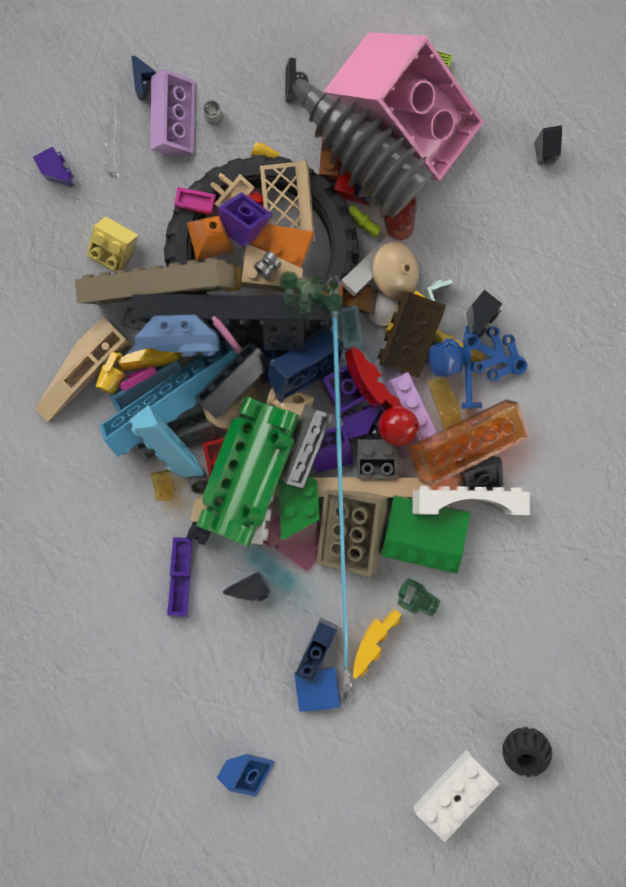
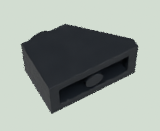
M562 125L542 128L534 142L538 164L552 165L560 157Z

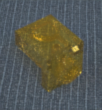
M168 469L152 472L151 478L155 489V500L169 501L174 498L176 489L171 471Z

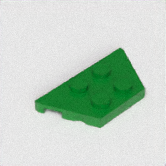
M307 477L303 488L286 484L279 478L281 540L287 539L319 520L317 480L311 477Z

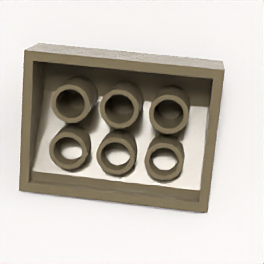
M325 489L317 564L341 570L339 490ZM343 490L345 571L369 577L379 571L388 496Z

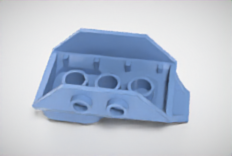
M196 315L154 316L136 335V343L128 351V354L152 348L166 352H182V356H194L202 351V355H216V351H220L221 335L213 327L210 329Z

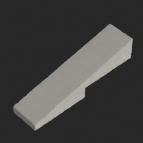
M389 235L341 280L340 284L353 296L374 279L373 260L376 252L384 244L395 242Z

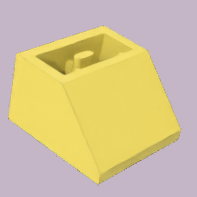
M105 217L94 225L87 256L115 272L123 270L135 250L138 234Z

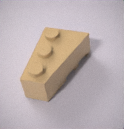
M250 244L246 246L242 274L243 287L301 294L303 269L278 258L282 266L278 270H274L272 276L266 280L256 272L253 266L257 261L263 259V255L266 252Z

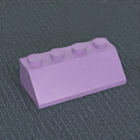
M164 69L151 76L150 150L163 154H194L195 81Z
M407 372L385 383L387 391L391 395L396 396L403 407L413 411L419 421V431L416 438L408 445L398 446L403 458L407 459L441 443L409 373ZM379 405L381 412L383 414L386 410L381 405Z

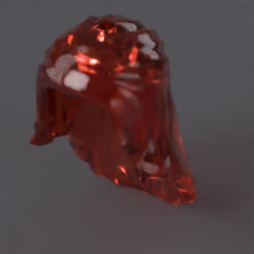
M416 196L394 218L391 219L389 215L383 217L386 231L390 238L401 241L409 239L411 234H413L417 212Z

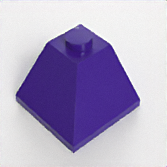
M242 192L218 207V213L228 237L243 248L257 238L272 217L271 212Z

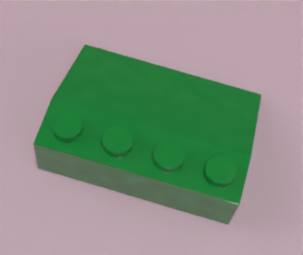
M394 495L382 542L381 557L458 574L470 512L444 506L438 510V514H413V499Z

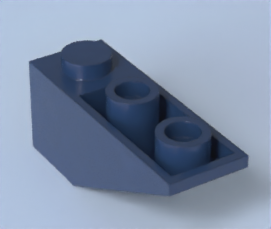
M320 617L296 670V676L313 683L336 635L338 625Z

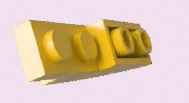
M395 607L382 622L375 617L365 631L354 658L352 675L355 679L358 676L363 677L369 668L367 666L371 661L376 662L379 659L382 649L377 644L378 641L382 643L388 636L387 631L391 627L395 628L400 623V616L402 614Z

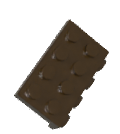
M406 291L405 294L401 293L397 303L400 305L398 313L394 312L390 323H393L391 331L387 330L384 341L387 342L384 349H380L377 359L380 360L379 365H385L404 373L408 372L409 375L419 378L447 305Z

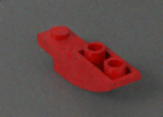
M352 347L344 353L354 383L373 408L381 405L387 411L391 407H403L400 404V400L396 396L391 395L387 391V387L377 380L382 374L378 371L376 365L364 357L361 350Z

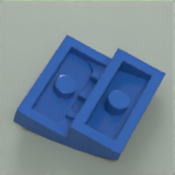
M336 667L320 668L313 683L295 675L299 712L325 710L341 706Z

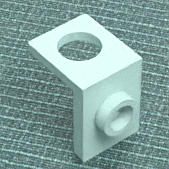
M452 279L442 282V280L433 282L432 286L428 287L425 291L427 298L435 301L433 293L451 287Z

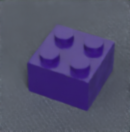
M347 365L339 369L340 413L365 400L354 383ZM335 372L319 381L336 411Z

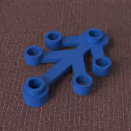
M496 326L489 327L486 334L492 339L495 349L481 343L476 334L464 336L462 341L464 347L477 349L492 357L482 362H473L472 371L474 373H481L484 369L501 362L507 364V366L499 370H489L487 378L490 381H497L500 377L509 373L521 375L526 371L527 361L518 355L513 335H504L501 342L499 328ZM492 329L495 330L494 335L491 334ZM508 337L511 339L510 343H507ZM469 338L471 339L470 345L467 342ZM502 343L508 346L511 357L505 355ZM477 364H479L480 369L478 371L476 370ZM493 372L496 374L495 378H492Z

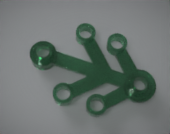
M285 272L281 275L280 285L286 289V294L284 295L285 305L291 306L296 304L295 288L300 291L299 312L309 313L311 311L309 296L325 303L331 312H337L342 307V296L338 294L339 285L337 283L324 284L322 276L298 278L295 272ZM321 291H327L328 295L321 293Z

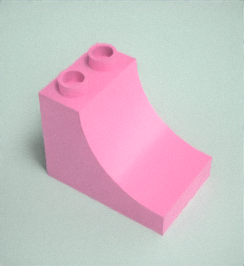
M368 32L323 91L324 93L327 91V94L335 99L341 96V102L348 106L356 102L354 110L359 113L369 109L367 119L373 122L382 117L379 126L385 131L393 127L391 137L395 140L405 136L402 146L407 150L416 146L413 156L418 160L427 156L424 166L433 174L431 179L440 181L484 123V120L427 36Z

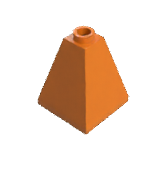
M220 215L187 222L196 260L199 261L235 252L232 240L227 235Z

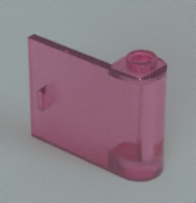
M279 512L267 528L269 529L267 541L263 540V544L270 549L275 547L308 572L317 560L321 524L316 521L287 539L281 540Z

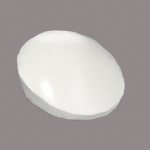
M378 290L375 313L369 314V318L378 326L389 325L394 312L398 310V301L386 297Z

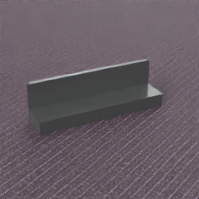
M305 404L293 434V446L290 449L280 479L286 484L304 487L332 415L330 413Z

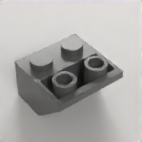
M357 440L358 479H397V446H392L384 440Z

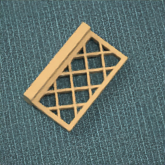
M303 160L260 166L264 208L269 212L276 208L283 214L276 223L270 219L267 224L271 222L273 225H278L286 217L293 223L290 228H294L296 225L301 230L314 231L308 162ZM295 167L296 176L290 181L283 173L287 168ZM273 169L279 174L272 184L266 179L265 170ZM281 176L289 182V185L283 192L274 186ZM291 186L298 190V196L294 201H291L285 195ZM272 187L281 194L274 204L268 199L267 195ZM282 197L291 203L285 212L276 206ZM293 206L300 211V216L296 221H293L286 215ZM315 233L311 242H315Z

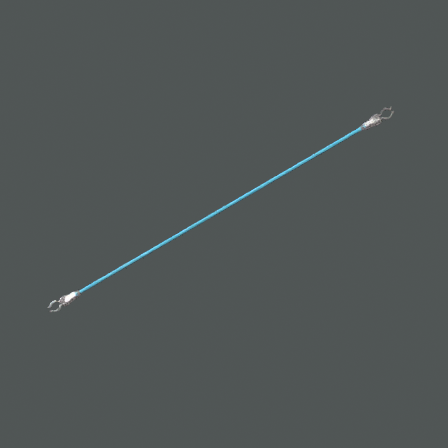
M331 291L328 299L333 317L344 638V669L341 682L342 689L344 690L342 695L346 692L345 690H349L353 695L351 691V671L348 665L337 317L340 294L337 291Z

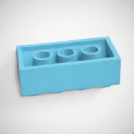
M149 405L130 419L133 426L131 428L132 432L138 438L141 436L144 439L143 442L149 450L154 449L156 451L155 455L161 462L165 461L167 463L166 466L173 474L176 472L181 478L202 476L204 474L194 453Z

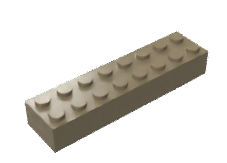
M207 258L205 262L200 263L198 260L187 261V265H181V263H170L169 267L154 265L148 270L145 268H134V272H128V270H118L116 274L103 272L99 273V276L96 277L94 275H82L83 279L75 280L77 303L91 305L132 301V294L186 295L235 289L233 264L226 263V260H217V258Z

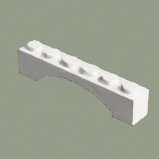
M420 486V490H413V514H438L439 509L455 501L476 499L499 507L503 510V515H530V492H522V488H511V491H505V487H493V491H487V487H475V491H468V487H457V490H450V486H438V490H432V486Z

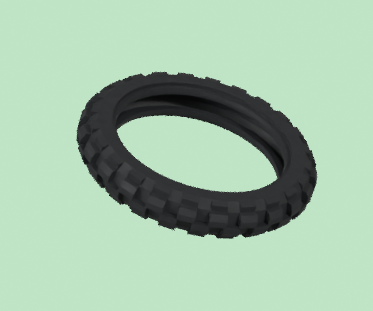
M252 155V158L245 159L240 157L227 161V164L220 167L212 168L205 173L204 177L198 181L196 180L188 189L216 194V203L221 195L210 186L211 183L214 182L219 185L224 192L229 187L219 179L218 175L220 173L224 174L232 182L241 174L255 188H262L260 166L292 163L291 159L279 156L272 158L266 157V155ZM309 167L312 209L321 219L330 243L329 267L321 284L339 285V282L358 265L359 241L353 216L349 212L348 205L341 194L334 191L333 185L327 179L319 176ZM287 168L283 175L292 181L296 176V168ZM273 169L265 170L266 179L272 184L279 174ZM281 176L274 186L284 191L289 182ZM291 186L287 192L297 197L298 190ZM174 208L171 221L168 222L165 234L164 261L166 267H169L170 263L187 265V261L194 260V248L187 222L204 219L208 214ZM344 287L342 292V298L348 292ZM202 292V293H194V294H186V295H208V294H207V292ZM337 303V313H338V311L341 309V306H339V303ZM212 326L221 335V340L226 341L217 327ZM232 326V329L228 330L240 346L246 347L251 342L259 349L264 344L263 330L259 329V327L242 330L240 327ZM310 327V330H304V339L314 332H318V327Z

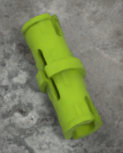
M355 205L349 208V212L359 228L366 230L373 238L380 234L382 228L376 225L368 214L362 213Z

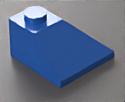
M244 754L226 760L217 779L231 792L256 797L275 762L271 759Z

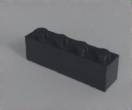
M250 342L194 398L217 419L225 413L226 409L234 401L239 399L240 395L248 387L253 385L254 381L261 374L267 371L270 361Z

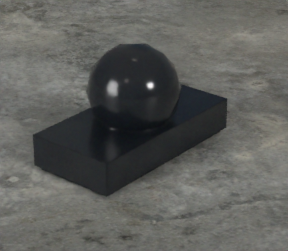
M291 57L288 59L285 67V101L292 103L295 97L294 89L292 88L294 83L298 79L305 80L308 83L309 80L304 72H296V58Z

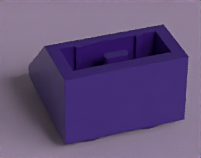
M345 425L340 426L342 466L354 463ZM336 427L327 429L314 459L316 473L338 468Z

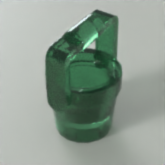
M407 578L400 586L398 606L414 614L421 612L434 616L440 605L439 598L428 592L424 585L410 578ZM408 585L416 588L410 604L403 601Z

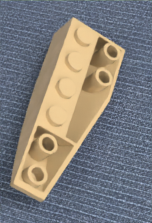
M103 316L76 342L35 410L49 423L100 373L101 366L103 364L106 365L111 352L121 353L130 342Z

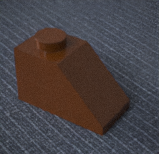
M366 285L355 296L347 292L339 306L356 313L374 314L377 291L371 289L370 285Z

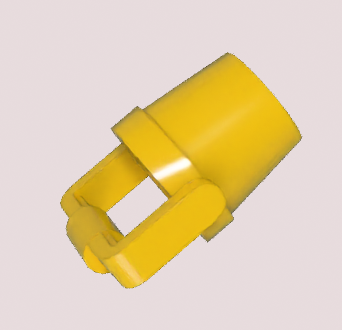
M111 352L106 365L103 364L101 366L95 386L99 390L111 395L115 393L121 381L125 378L124 369L120 364L117 369L113 368L115 361L124 357L121 353Z

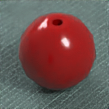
M395 406L389 408L381 415L378 430L382 439L388 444L404 446L416 438L419 431V421L415 413L407 407Z

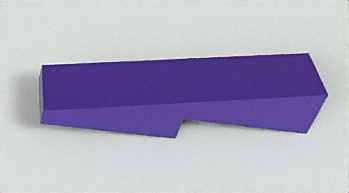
M173 537L167 616L188 618L193 540L188 538Z

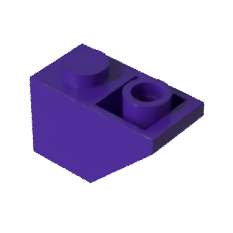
M52 146L33 156L36 165L46 180L69 187L75 186L72 181L74 176L69 167L65 168L63 163L66 160L60 151L57 152Z
M371 405L362 407L363 411L356 413L355 410L344 413L345 416L342 417V422L345 425L348 440L367 435L380 410L379 406L373 408Z

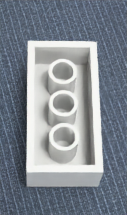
M466 749L413 807L416 815L446 842L499 785V782Z

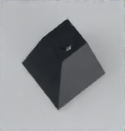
M260 570L225 588L223 593L227 596L248 601L257 599L260 602L269 597L268 593L271 590Z

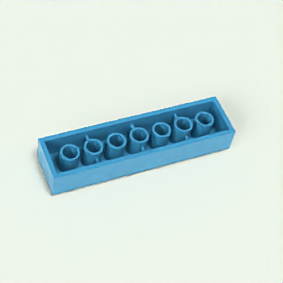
M227 340L221 341L220 351H216V355L199 356L183 367L182 370L177 371L99 425L103 440L117 457L127 454L133 446L143 443L144 440L141 436L138 438L132 432L131 428L133 426L130 421L132 417L149 405L166 424L176 420L185 410H190L195 406L198 401L194 397L237 353Z

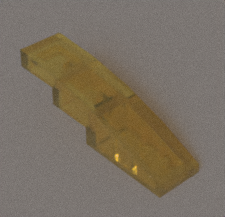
M440 377L429 381V389L453 456L472 451L465 432L466 428L459 413L460 409L447 378Z

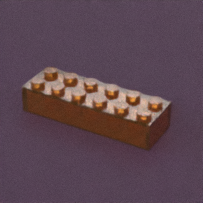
M505 399L409 446L408 450L419 481L431 487L529 438L519 402Z

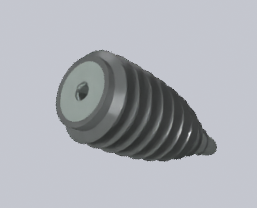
M298 79L294 83L292 88L303 104V108L310 115L309 122H314L317 127L315 137L323 136L324 138L322 151L332 150L333 154L330 163L336 164L341 162L342 164L339 175L344 176L350 173L349 187L358 184L361 186L358 197L362 198L369 195L371 197L369 209L378 205L382 208L379 218L389 215L392 219L398 215L433 176L424 166L427 156L419 160L415 158L413 154L416 146L407 150L402 146L405 136L395 140L391 137L393 127L385 131L379 126L382 117L374 122L367 119L369 109L359 113L354 110L356 102L348 106L341 102V96L335 99L328 95L327 91L324 93L305 80Z

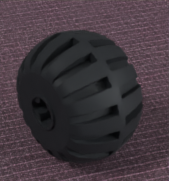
M523 727V729L517 728L507 735L503 743L502 754L506 765L514 773L520 776L532 777L533 775L535 777L543 773L550 765L552 747L549 740L540 731L534 728Z

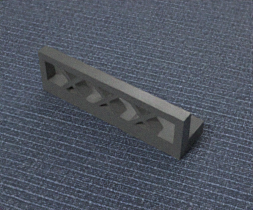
M203 412L167 424L188 448L217 438L212 423L208 420L200 424L197 423L199 420L206 418ZM183 425H188L185 429H179ZM138 443V450L145 462L157 458L154 449L149 450L144 443Z

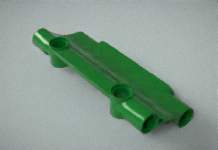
M245 396L239 412L242 416L235 417L231 421L202 497V502L207 508L202 509L196 526L250 547L257 526L262 525L265 520L274 491L290 449L293 446L294 438L292 433L299 415Z

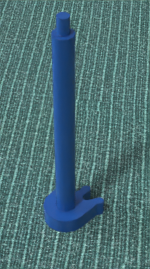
M465 326L464 336L471 334L469 326ZM469 338L468 341H467V342H468V345L471 344V339H470V338ZM471 359L465 363L466 402L461 403V409L482 408V402H472Z

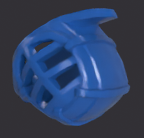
M445 338V341L430 347L427 357L429 358L430 369L433 375L447 378L460 373L463 365L471 359L472 355L469 348L460 347L459 343L453 341L452 338Z

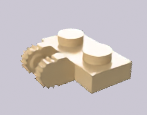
M222 173L218 175L219 179L229 186L225 192L214 182L210 185L221 195L215 203L217 207L241 192L248 196L255 188L241 174H239L234 182L230 181Z

